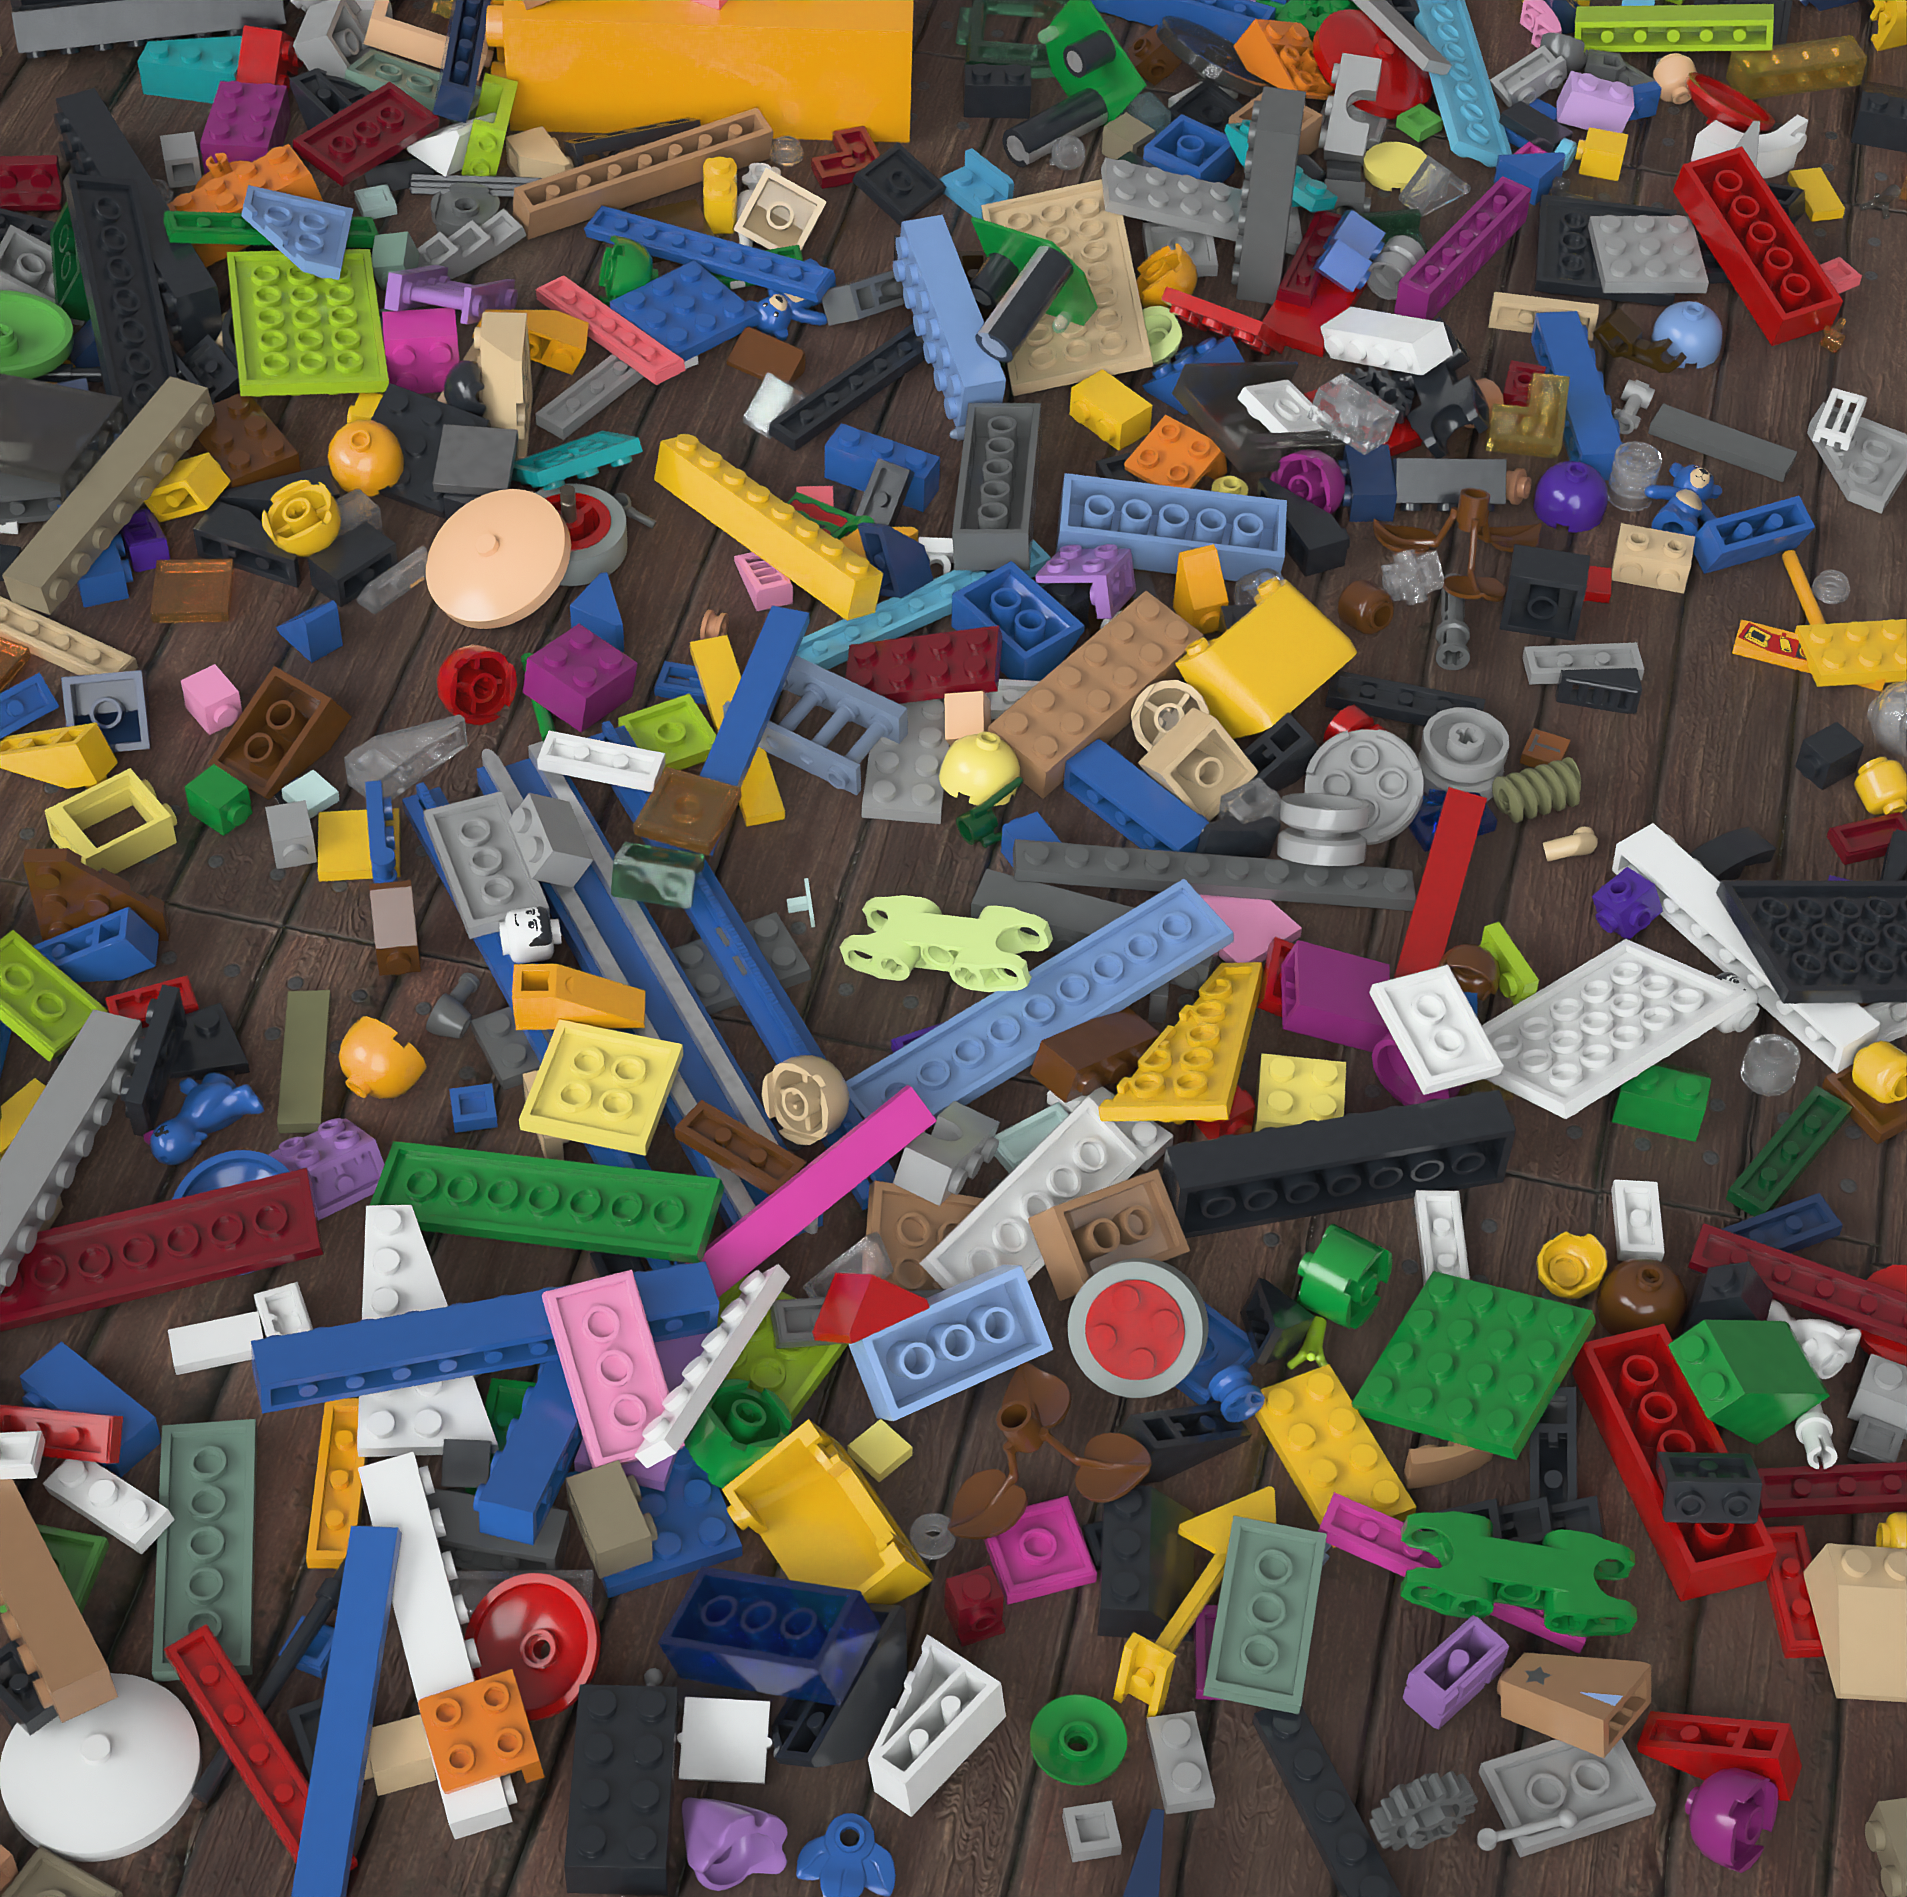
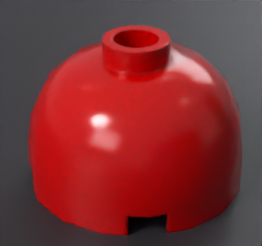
M473 644L456 649L448 655L441 664L436 679L438 696L444 707L460 720L473 725H484L499 718L500 716L495 713L501 711L504 705L510 706L514 700L517 688L516 670L507 661L506 657L490 647Z

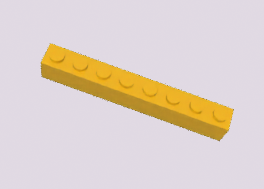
M680 434L675 438L660 442L654 476L656 482L848 621L875 613L884 573L871 565L866 558L857 555L846 547L841 540L832 537L822 530L817 523L801 515L792 505L784 503L770 493L768 488L759 485L749 478L744 471L735 468L724 460L719 453L713 452L700 443L695 436Z

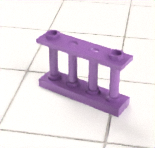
M439 265L389 272L384 306V309L402 311L427 305H437L462 310L460 323L468 325L479 322L485 309L514 310L517 304L518 292L514 289L515 280L504 279L478 285L451 281L450 277L447 276L448 267Z

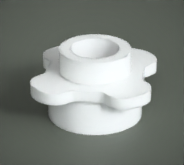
M752 163L749 165V172L742 176V182L748 185L750 190H754L765 168L780 176L781 171L779 168H771L765 163Z

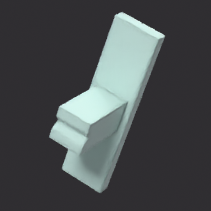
M805 878L807 896L787 899L788 912L809 910L811 927H815L808 878Z

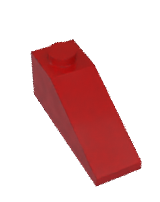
M1650 1711L1637 1743L1639 1753L1702 1780L1722 1769L1729 1768L1743 1769L1771 1779L1769 1782L1776 1784L1778 1800L1780 1801L1791 1800L1802 1768L1790 1723Z

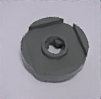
M477 183L450 185L449 192L441 195L440 190L431 200L432 221L436 225L437 233L441 232L446 237L453 235L471 220L480 227L500 211V202L497 195L495 194V197L489 194V188Z

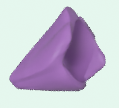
M687 1797L683 1800L682 1819L687 1860L690 1867L694 1870L698 1881L703 1886L711 1890L721 1891L741 1883L752 1873L779 1874L784 1870L787 1859L782 1850V1844L787 1837V1827L779 1817L755 1808L721 1800Z

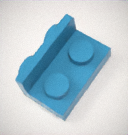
M972 148L965 151V166L939 178L947 187L944 195L972 217L982 220L984 219L981 205L1013 199V180Z

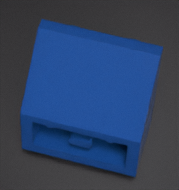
M1231 336L1216 341L1215 337H1210L1195 348L1193 345H1189L1174 354L1176 361L1172 364L1169 361L1155 368L1151 372L1154 377L1142 386L1147 393L1186 415L1206 408L1251 374Z

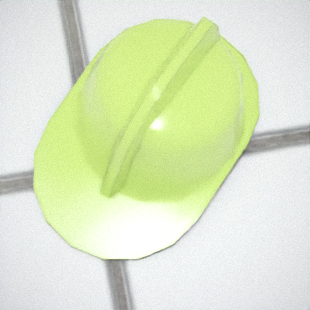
M1150 306L1142 310L1153 365L1169 362L1179 350L1183 337L1182 329L1175 315L1169 312V308L1163 306Z

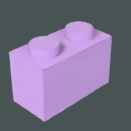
M1571 71L1556 101L1557 122L1585 130L1591 127L1622 133L1634 109L1633 87H1629L1622 82H1611L1596 78L1589 73L1581 74Z

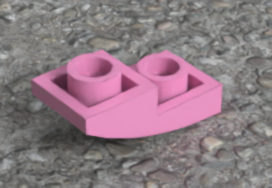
M1524 0L1520 24L1533 33L1532 45L1539 48L1543 34H1562V28L1557 16L1544 0Z

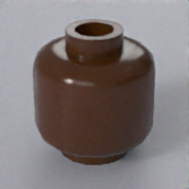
M1360 579L1352 582L1342 591L1337 611L1339 618L1346 625L1360 633L1371 635L1389 625L1393 618L1394 603L1392 596L1385 589L1371 581Z

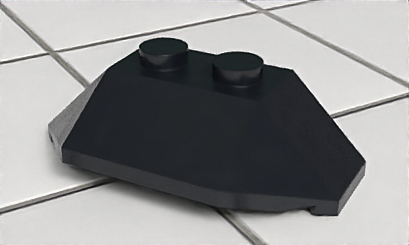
M315 68L290 79L291 89L308 130L370 94L365 87L341 77L327 75V71L320 68Z
M863 1604L856 1611L857 1617L842 1625L816 1650L771 1726L775 1748L774 1758L779 1764L818 1768L863 1759L902 1691L907 1677L906 1611L901 1605Z

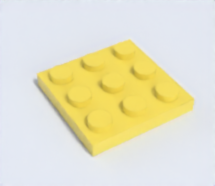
M559 1019L520 1115V1130L646 1156L683 1057V1044Z

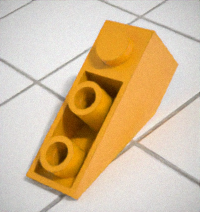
M485 309L484 311L527 313L530 360L573 375L586 351L588 322L557 310ZM482 317L476 327H481Z
M514 964L512 1003L516 1030L555 1029L559 1019L604 1029L645 1028V990L559 964Z

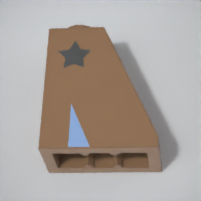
M1524 1652L1511 1668H1506L1499 1678L1497 1692L1501 1695V1717L1605 1758L1651 1703V1665L1642 1661Z

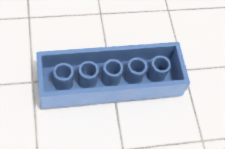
M943 215L903 221L900 237L896 238L898 259L893 261L894 276L896 281L902 282L904 287L903 298L906 308L913 311L915 333L923 338L926 362L928 364L932 363L934 367V382L937 391H942L944 394L946 416L948 419H953L956 427L966 425L968 403L1003 402L1006 378L1000 362L987 355L976 342L975 336L983 326L984 321Z
M1065 473L1059 505L1055 554L1061 547L1067 545H1080L1082 549H1095L1101 545L1114 544L1117 546V549H1131L1133 569L1176 574L1179 552L1214 544L1217 549L1224 580L1262 584L1270 578L1277 577L1278 580L1280 578L1285 558L1287 500Z

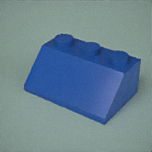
M1012 561L952 594L951 626L956 631L999 625L1002 633L1000 671L1010 680L1041 681L1062 663L1084 632L1085 625Z

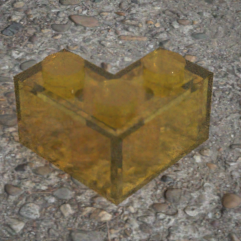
M1533 373L1528 387L1526 407L1493 403L1489 414L1490 427L1487 429L1485 450L1557 459L1563 442L1570 377Z

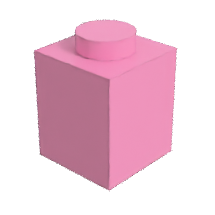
M216 664L181 680L186 709L209 735L236 723L242 714L239 691Z

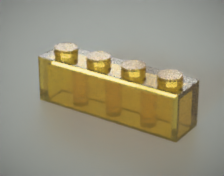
M1852 35L1773 45L1772 50L1732 51L1726 79L1731 87L1751 99L1856 86L1861 83L1867 56Z

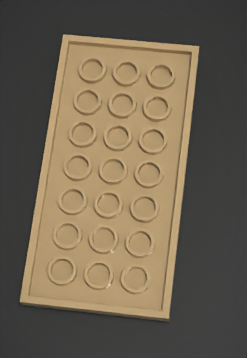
M1102 179L981 205L985 221L1054 242L1085 273L1098 306L1084 326L1044 314L1012 361L1007 363L1013 396L1078 383L1102 369L1110 375H1116L1153 367L1123 215L1105 211Z

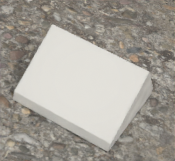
M493 112L466 120V123L459 122L445 126L408 146L407 151L447 177L463 168L473 120L478 119L494 123L496 113Z

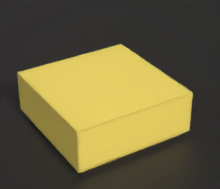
M880 1419L848 1445L847 1452L875 1480L881 1482L912 1456L913 1447Z

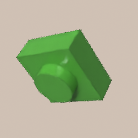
M1420 103L1398 115L1396 127L1417 142H1421L1441 131L1443 120Z

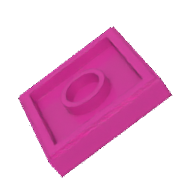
M1068 1496L1028 1505L1021 1519L1011 1529L995 1537L983 1539L1007 1605L1095 1583L1097 1580L1095 1566Z

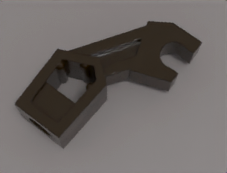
M1620 308L1603 319L1593 331V335L1613 358L1624 357L1655 369L1658 373L1672 372L1687 358L1683 352L1677 356H1672L1667 352V349L1673 343L1669 338L1655 342L1642 339L1643 331Z

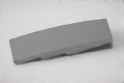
M503 208L480 227L471 220L449 238L441 232L437 233L417 248L420 253L418 267L430 265L448 267L447 276L453 279L499 255L524 238L526 232L523 226Z

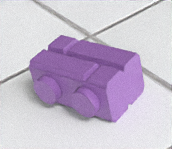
M1472 1615L1409 1673L1406 1682L1407 1686L1403 1694L1404 1701L1433 1728L1439 1730L1484 1688L1485 1683L1489 1684L1502 1672L1504 1659L1509 1649L1508 1644L1481 1619Z

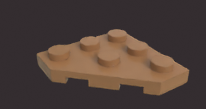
M875 1180L869 1185L863 1274H873L907 1291L941 1289L942 1287L919 1263L984 1198L960 1194L955 1195L952 1193L939 1206L893 1183Z

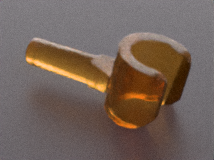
M1841 317L1833 327L1827 325L1824 329L1825 337L1820 341L1819 345L1833 353L1837 352L1845 340V335L1840 331L1846 324V320Z

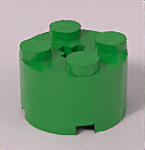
M1331 1224L1326 1229L1321 1244L1315 1253L1308 1251L1299 1264L1298 1275L1303 1277V1281L1297 1297V1303L1348 1329L1350 1327L1353 1329L1360 1328L1372 1315L1381 1299L1380 1296L1374 1294L1379 1281L1388 1283L1392 1269V1253L1349 1230Z
M726 1379L722 1381L684 1440L685 1447L693 1460L701 1469L708 1473L709 1481L720 1488H724L757 1460L771 1451L789 1435V1429L792 1426V1417L789 1409L775 1393L765 1387L762 1393L748 1388L750 1381L742 1379Z

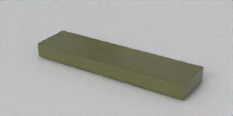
M330 990L288 991L277 1118L279 1133H312L318 1131V1127L323 1123L332 1000Z

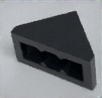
M1258 1278L1240 1312L1256 1363L1262 1365L1295 1353L1315 1318L1314 1315L1276 1286L1262 1278Z

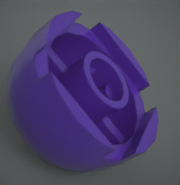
M1576 461L1560 462L1550 467L1540 478L1535 490L1533 509L1538 518L1552 528L1556 529L1557 524H1560L1562 526H1569L1568 532L1588 531L1598 526L1603 520V515L1607 509L1608 487L1601 473L1592 466Z

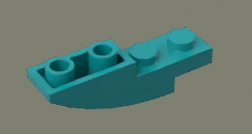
M1251 120L1226 124L1225 133L1230 145L1244 168L1249 145L1247 142ZM1297 166L1291 207L1303 206L1310 212L1334 209L1338 196L1327 190L1326 184L1311 179L1303 173L1301 167Z

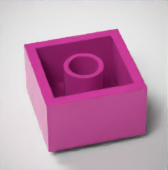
M434 308L382 312L389 383L418 394L443 392L447 374L456 363L460 362L455 309Z

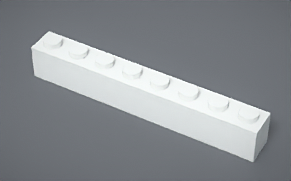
M1652 823L1616 844L1612 871L1618 875L1626 867H1629L1654 883L1663 908V912L1660 915L1722 971L1734 973L1753 988L1758 995V1003L1836 1074L1853 1064L1855 1055L1860 1049L1877 1041L1881 1024L1871 1012L1863 1009L1857 1003L1783 1004L1718 898L1716 891L1720 882L1703 867L1700 861L1692 858L1670 835L1665 834Z
M414 1452L359 1467L358 1471L373 1527H398L402 1532L392 1604L417 1701L475 1681L472 1669L481 1667V1662L474 1638L465 1640L461 1625L470 1621L462 1594L453 1596L449 1581L458 1579L451 1551L441 1553L438 1538L446 1536V1531L440 1509L430 1510L426 1495L435 1493L428 1465L419 1468ZM432 1756L448 1823L454 1839L513 1822L509 1805L518 1801L510 1774L445 1794L442 1790Z

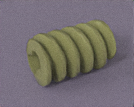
M1566 757L1562 761H1552L1548 765L1540 764L1534 769L1526 768L1520 773L1512 772L1506 777L1498 776L1492 784V794L1498 809L1502 813L1508 814L1514 823L1521 822L1524 815L1528 819H1533L1537 816L1538 811L1542 815H1547L1551 812L1552 807L1556 811H1561L1565 808L1566 803L1570 807H1575L1580 801L1581 776L1577 764L1571 757Z

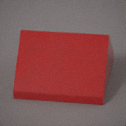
M835 1273L812 1334L815 1341L852 1344L923 1312L930 1307L927 1299L873 1274Z

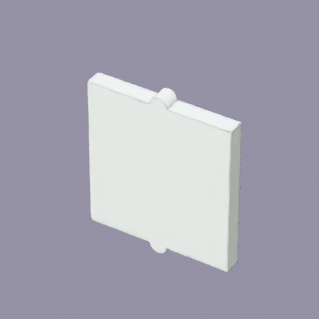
M685 1697L682 1733L677 1735V1740L681 1744L679 1780L765 1784L767 1749L772 1747V1740L768 1737L770 1701Z

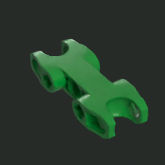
M1457 1511L1442 1513L1421 1512L1407 1515L1401 1528V1541L1411 1548L1431 1553L1442 1565L1441 1568L1417 1567L1406 1571L1404 1580L1401 1582L1400 1596L1413 1604L1432 1609L1443 1615L1467 1619L1472 1615L1478 1618L1490 1615L1493 1612L1494 1602L1544 1610V1625L1547 1629L1559 1634L1577 1637L1628 1634L1637 1621V1608L1626 1600L1608 1596L1599 1588L1595 1581H1615L1628 1578L1632 1567L1635 1565V1552L1624 1545L1611 1542L1591 1533L1562 1529L1547 1533L1543 1537L1542 1545L1493 1538V1524L1489 1519L1480 1515ZM1419 1529H1431L1434 1531H1419ZM1606 1559H1615V1560H1618V1561H1617V1562H1607V1561H1604V1560H1606ZM1425 1586L1430 1587V1589H1421L1418 1587Z

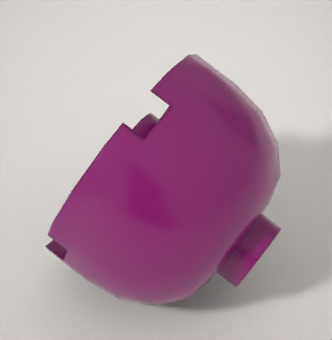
M1311 449L1300 450L1281 458L1278 462L1280 464L1277 470L1272 472L1270 480L1332 515L1340 506L1345 493V477L1335 459L1322 451Z
M1729 1768L1714 1773L1706 1778L1700 1787L1696 1786L1691 1790L1686 1801L1685 1811L1689 1815V1829L1692 1839L1705 1857L1721 1866L1740 1873L1745 1872L1754 1865L1765 1848L1761 1845H1755V1843L1759 1839L1762 1829L1772 1832L1776 1819L1778 1789L1776 1784L1769 1782L1771 1779L1751 1771Z

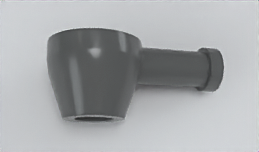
M463 973L458 980L459 983L450 994L444 993L440 997L426 1024L428 1032L442 1037L461 1039L464 1036L473 1016L463 1004L471 993L475 992L480 986L479 979L474 974Z

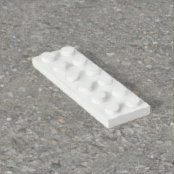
M1088 1096L919 1264L943 1289L951 1288L1001 1265H1022L1026 1279L1029 1281L1045 1263L1028 1218L1053 1206L1128 1180L1148 1158L1113 1121L1100 1120L1099 1106Z

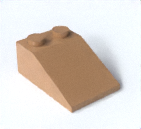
M1158 1169L1053 1206L1028 1218L1059 1301L1077 1295L1088 1279L1116 1262L1131 1258H1149L1164 1262L1190 1251Z

